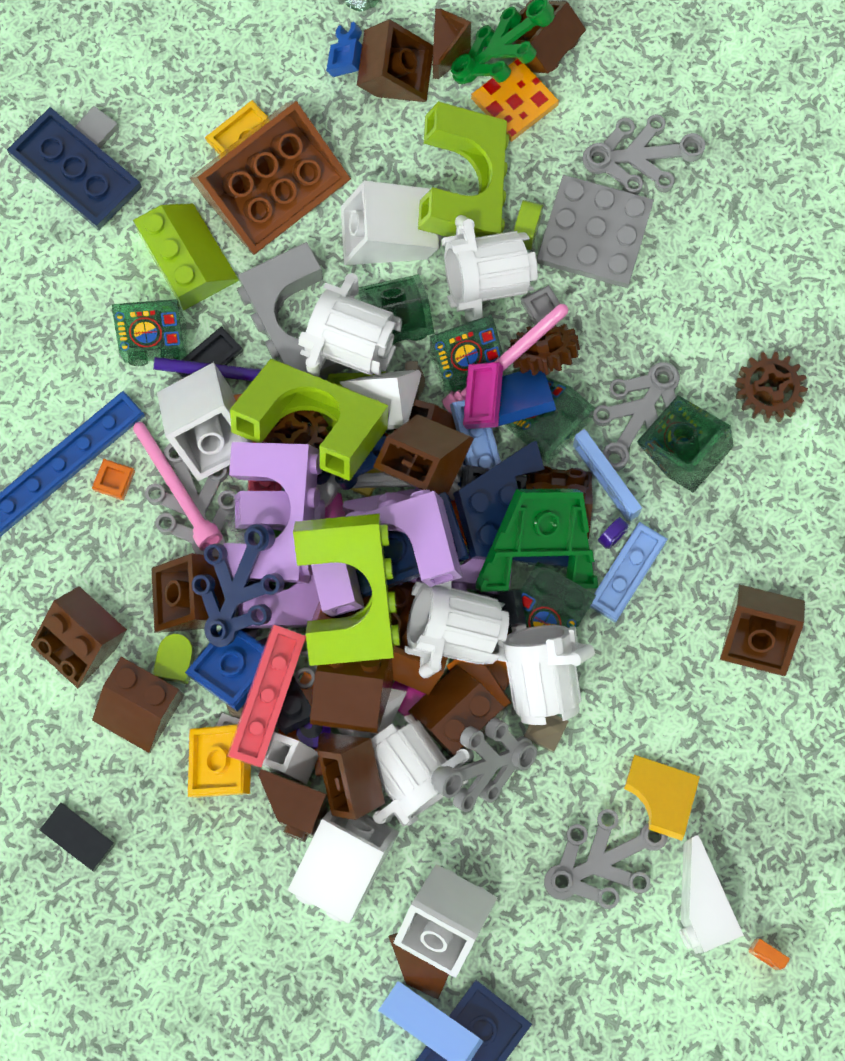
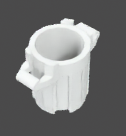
M459 215L455 219L456 235L442 239V246H445V273L451 294L447 298L451 308L457 307V312L465 311V320L475 327H481L484 323V318L482 317L483 301L527 294V291L534 290L533 286L529 285L530 281H536L538 278L535 252L527 253L523 241L530 238L525 232L517 233V231L475 238L474 221Z
M353 273L346 275L341 288L325 283L323 288L326 290L315 305L306 332L302 331L299 337L298 345L304 347L300 354L308 357L306 359L307 373L319 376L323 364L328 359L371 376L372 374L381 376V370L386 371L396 349V346L392 345L394 340L392 331L401 332L402 319L394 316L393 312L355 299L354 297L358 294L359 287L358 277Z
M416 581L411 594L415 598L407 624L409 646H405V653L420 657V676L429 678L441 670L442 656L474 664H493L499 657V655L492 654L498 640L506 641L509 612L502 611L501 608L505 604L498 602V599L451 588L452 581L432 587Z
M526 624L512 626V633L507 635L506 641L498 640L492 654L499 655L498 661L506 662L513 707L518 717L521 718V722L530 725H546L545 717L562 714V719L565 721L576 716L580 712L579 703L582 701L576 666L595 655L593 646L578 643L576 627L570 626V628L558 625H543L527 628Z
M412 714L404 717L408 725L395 727L392 723L379 732L371 741L375 751V759L382 787L392 802L382 810L374 813V822L386 824L396 816L403 827L415 823L419 820L417 815L444 797L434 790L431 783L433 772L441 766H450L454 769L462 767L473 760V751L470 749H460L455 756L447 760L419 720L416 721ZM463 781L462 787L465 786L469 781Z

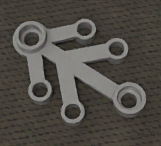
M655 114L648 118L645 128L627 149L615 150L622 139L630 138L633 135L635 124L631 119L621 118L617 121L615 130L604 143H595L586 148L582 161L584 167L593 174L607 173L623 185L625 192L638 195L643 187L641 177L630 175L617 165L619 163H629L654 181L655 188L658 191L665 193L673 188V175L660 170L648 160L682 157L686 161L694 162L702 157L705 141L700 135L689 133L682 138L680 144L646 147L654 136L662 134L665 129V119L661 115ZM654 121L659 122L661 127L655 129L650 123ZM621 125H628L630 130L623 132L619 127ZM694 147L697 152L689 153L686 151V148ZM595 156H600L604 161L596 163L592 159ZM666 178L670 184L663 186L659 183V180ZM634 181L638 183L639 187L631 189L628 183Z
M666 362L656 363L649 369L648 375L628 380H613L609 387V394L615 400L624 399L629 392L649 390L643 399L610 407L600 405L594 410L593 421L596 425L602 427L609 425L614 419L633 415L618 441L608 444L603 451L604 456L615 471L622 470L626 466L629 459L628 449L644 422L646 423L650 440L654 437L659 443L664 445L663 433L659 426L660 422L655 408V404L660 396H662L667 414L671 413L685 424V416L683 417L681 415L682 412L678 413L675 410V405L678 403L674 390L679 384L680 376L678 370L672 364ZM664 374L668 377L669 381L665 384L660 383L657 380V376ZM621 385L624 387L625 392L617 394L614 392L613 387ZM605 411L609 418L602 421L598 419L597 413ZM670 425V427H668L667 429H669L670 431H672L671 428H673V427H675V426H674V425ZM658 427L661 429L659 434L656 432ZM664 438L666 446L670 449L668 441ZM665 447L664 452L657 453L655 458H662L668 452L667 448ZM611 454H618L621 461L619 463H612L609 460V456Z
M170 443L165 447L163 454L171 467L175 469L178 478L203 518L207 520L205 513L220 483L227 478L228 470L225 467L220 476H208L198 496L189 468L181 457H170L171 452L175 450ZM154 483L146 488L145 497L150 504L162 505L187 516L175 496L165 492L160 484ZM160 490L161 496L158 499H151L150 494L152 491ZM230 490L223 491L218 496L220 507L211 522L216 524L220 532H222L231 512L235 510L234 496L236 494ZM229 496L234 498L232 505H223L224 498ZM163 513L157 517L155 524L161 534H172L190 542L195 554L204 555V551L199 549L193 539V529L176 523L174 517L169 513ZM169 519L172 521V525L168 529L161 528L163 520ZM224 536L220 541V544L224 545L225 543ZM214 548L212 554L213 556L218 557L219 552L216 548Z
M493 718L488 722L485 734L496 742H501L506 751L497 754L484 740L483 732L469 726L462 732L460 742L463 746L475 751L482 759L456 769L450 766H441L432 774L431 783L434 790L447 798L454 797L453 805L463 812H468L474 807L478 796L489 803L494 802L499 797L502 787L512 773L518 769H528L536 759L537 749L532 741L524 736L516 739L509 732L508 724L498 718ZM498 768H501L493 781L490 780ZM477 776L468 790L461 788L463 781Z
M605 809L597 817L598 828L587 862L575 868L573 867L579 845H582L587 840L588 833L586 828L580 824H574L567 830L566 838L568 841L559 865L551 867L544 878L545 889L551 897L565 900L575 894L598 902L604 909L614 908L619 902L618 892L610 887L601 890L581 882V880L591 875L627 886L636 894H642L649 889L650 879L645 873L637 872L633 874L611 865L645 848L649 851L661 849L667 843L668 836L660 834L659 842H651L648 838V832L650 831L648 823L641 829L638 837L605 852L611 830L618 824L617 813L611 809ZM602 815H612L614 818L613 825L605 826L601 821ZM573 829H580L583 832V839L581 841H574L571 838L570 833ZM563 875L568 879L566 888L561 889L556 886L555 879L557 876ZM637 876L645 880L646 884L642 890L636 889L633 885V880ZM604 892H611L614 895L615 900L612 905H606L602 901Z

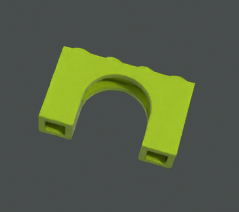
M439 101L425 115L423 144L458 153L467 159L478 176L479 191L477 195L465 196L432 187L419 203L418 230L446 237L455 236V219L457 216L463 215L474 221L475 238L503 233L505 221L502 218V207L506 200V191L503 190L508 168V164L505 162V150L509 143V135L506 134V120Z
M273 359L267 362L230 408L231 432L256 443H262L277 422L292 412L311 410L329 416L336 424L320 444V469L348 481L352 479L388 429V405Z
M380 513L295 521L293 537L297 566L345 563L360 570L369 581L372 589L369 602L354 615L343 618L307 621L306 641L309 665L394 658V646L400 645L398 624L392 625L391 613L397 612L395 591L388 592L387 580L393 579L391 558H384L383 546H389V532L387 524L381 525Z

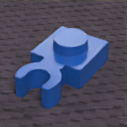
M351 22V28L348 32L341 25L336 29L338 43L330 45L326 69L332 77L359 71L362 44L358 40L361 37L362 30L355 22Z

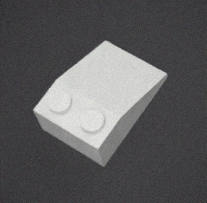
M699 835L690 838L683 844L681 923L684 928L679 930L685 947L687 949L692 948L695 954L707 952L744 936Z

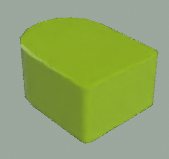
M523 200L514 231H517V233L525 232L530 239L523 242L527 250H532L543 205Z
M171 634L161 641L157 651L153 675L166 681L182 684L189 683L190 678L185 672L194 662L195 650L185 636Z

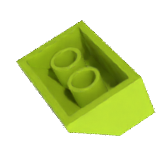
M193 203L160 205L133 220L140 238L183 311L239 281Z

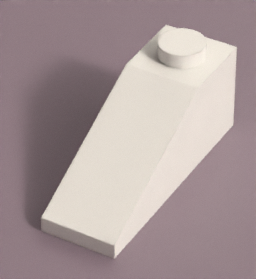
M222 713L216 726L236 725L239 719ZM273 732L262 767L307 784L319 756L316 750L304 743Z

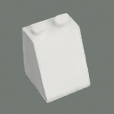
M364 180L341 206L344 265L427 260L439 249L441 243V235L418 230L419 203L430 189Z
M214 362L157 392L165 436L198 481L230 465L232 442L253 443L251 440L231 432L230 408L236 400L229 384Z
M330 810L322 818L288 891L295 894V897L300 902L307 905H315L326 911V914L331 919L339 922L344 921L349 924L358 912L399 831L386 824L375 823L373 817L367 814L357 820L332 816Z
M436 864L414 898L393 944L456 978L498 897L490 894L484 888L459 877L453 871Z

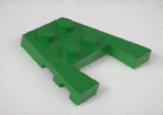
M516 489L477 578L475 588L480 592L508 591L512 558L531 556H569L565 585L570 589L598 588V579L594 575L592 562H595L593 550L589 548L587 537L589 526L583 492L578 489Z

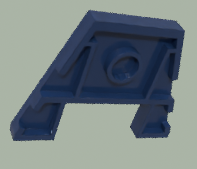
M537 441L525 445L453 493L470 558L486 560L516 489H518L515 477L545 470ZM569 556L513 557L512 562L528 563V565L554 566V568L561 569L568 567Z

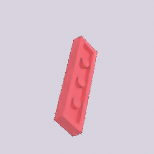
M272 625L227 757L259 768L262 767L306 638L305 635Z

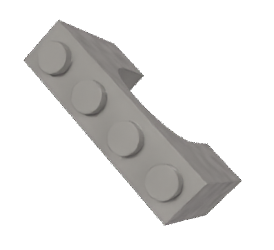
M305 242L239 274L241 286L236 289L245 306L251 304L255 313L250 316L258 332L264 330L269 340L265 341V345L272 359L278 357L281 363L288 364L307 373L306 359L308 357L300 354L304 347L298 345V338L285 333L277 323L279 309L288 297L323 280L321 267L308 243ZM326 359L318 377L325 380L328 378V374H336L349 367Z

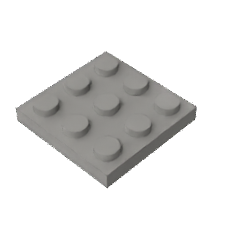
M563 175L538 253L537 263L628 288L654 199Z

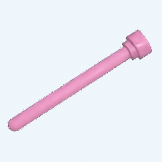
M557 305L495 361L501 363L503 371L568 314L569 309L567 305ZM466 388L462 391H451L442 400L444 407L451 414L450 405L453 402L465 400Z
M142 422L135 423L133 430L192 523L194 527L193 539L199 549L204 551L208 545L220 543L223 538L216 524L203 518L146 425Z

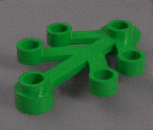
M533 0L526 10L528 18L521 23L522 16L515 7L505 9L500 16V22L496 30L494 31L489 25L481 27L476 33V39L469 53L460 55L452 63L451 72L453 73V79L458 84L470 83L477 76H492L498 83L505 81L510 76L511 69L503 60H499L494 64L485 63L492 58L515 57L523 64L531 62L537 53L531 43L528 41L521 44L512 43L536 25L540 27L548 26L555 16L553 6L548 0Z

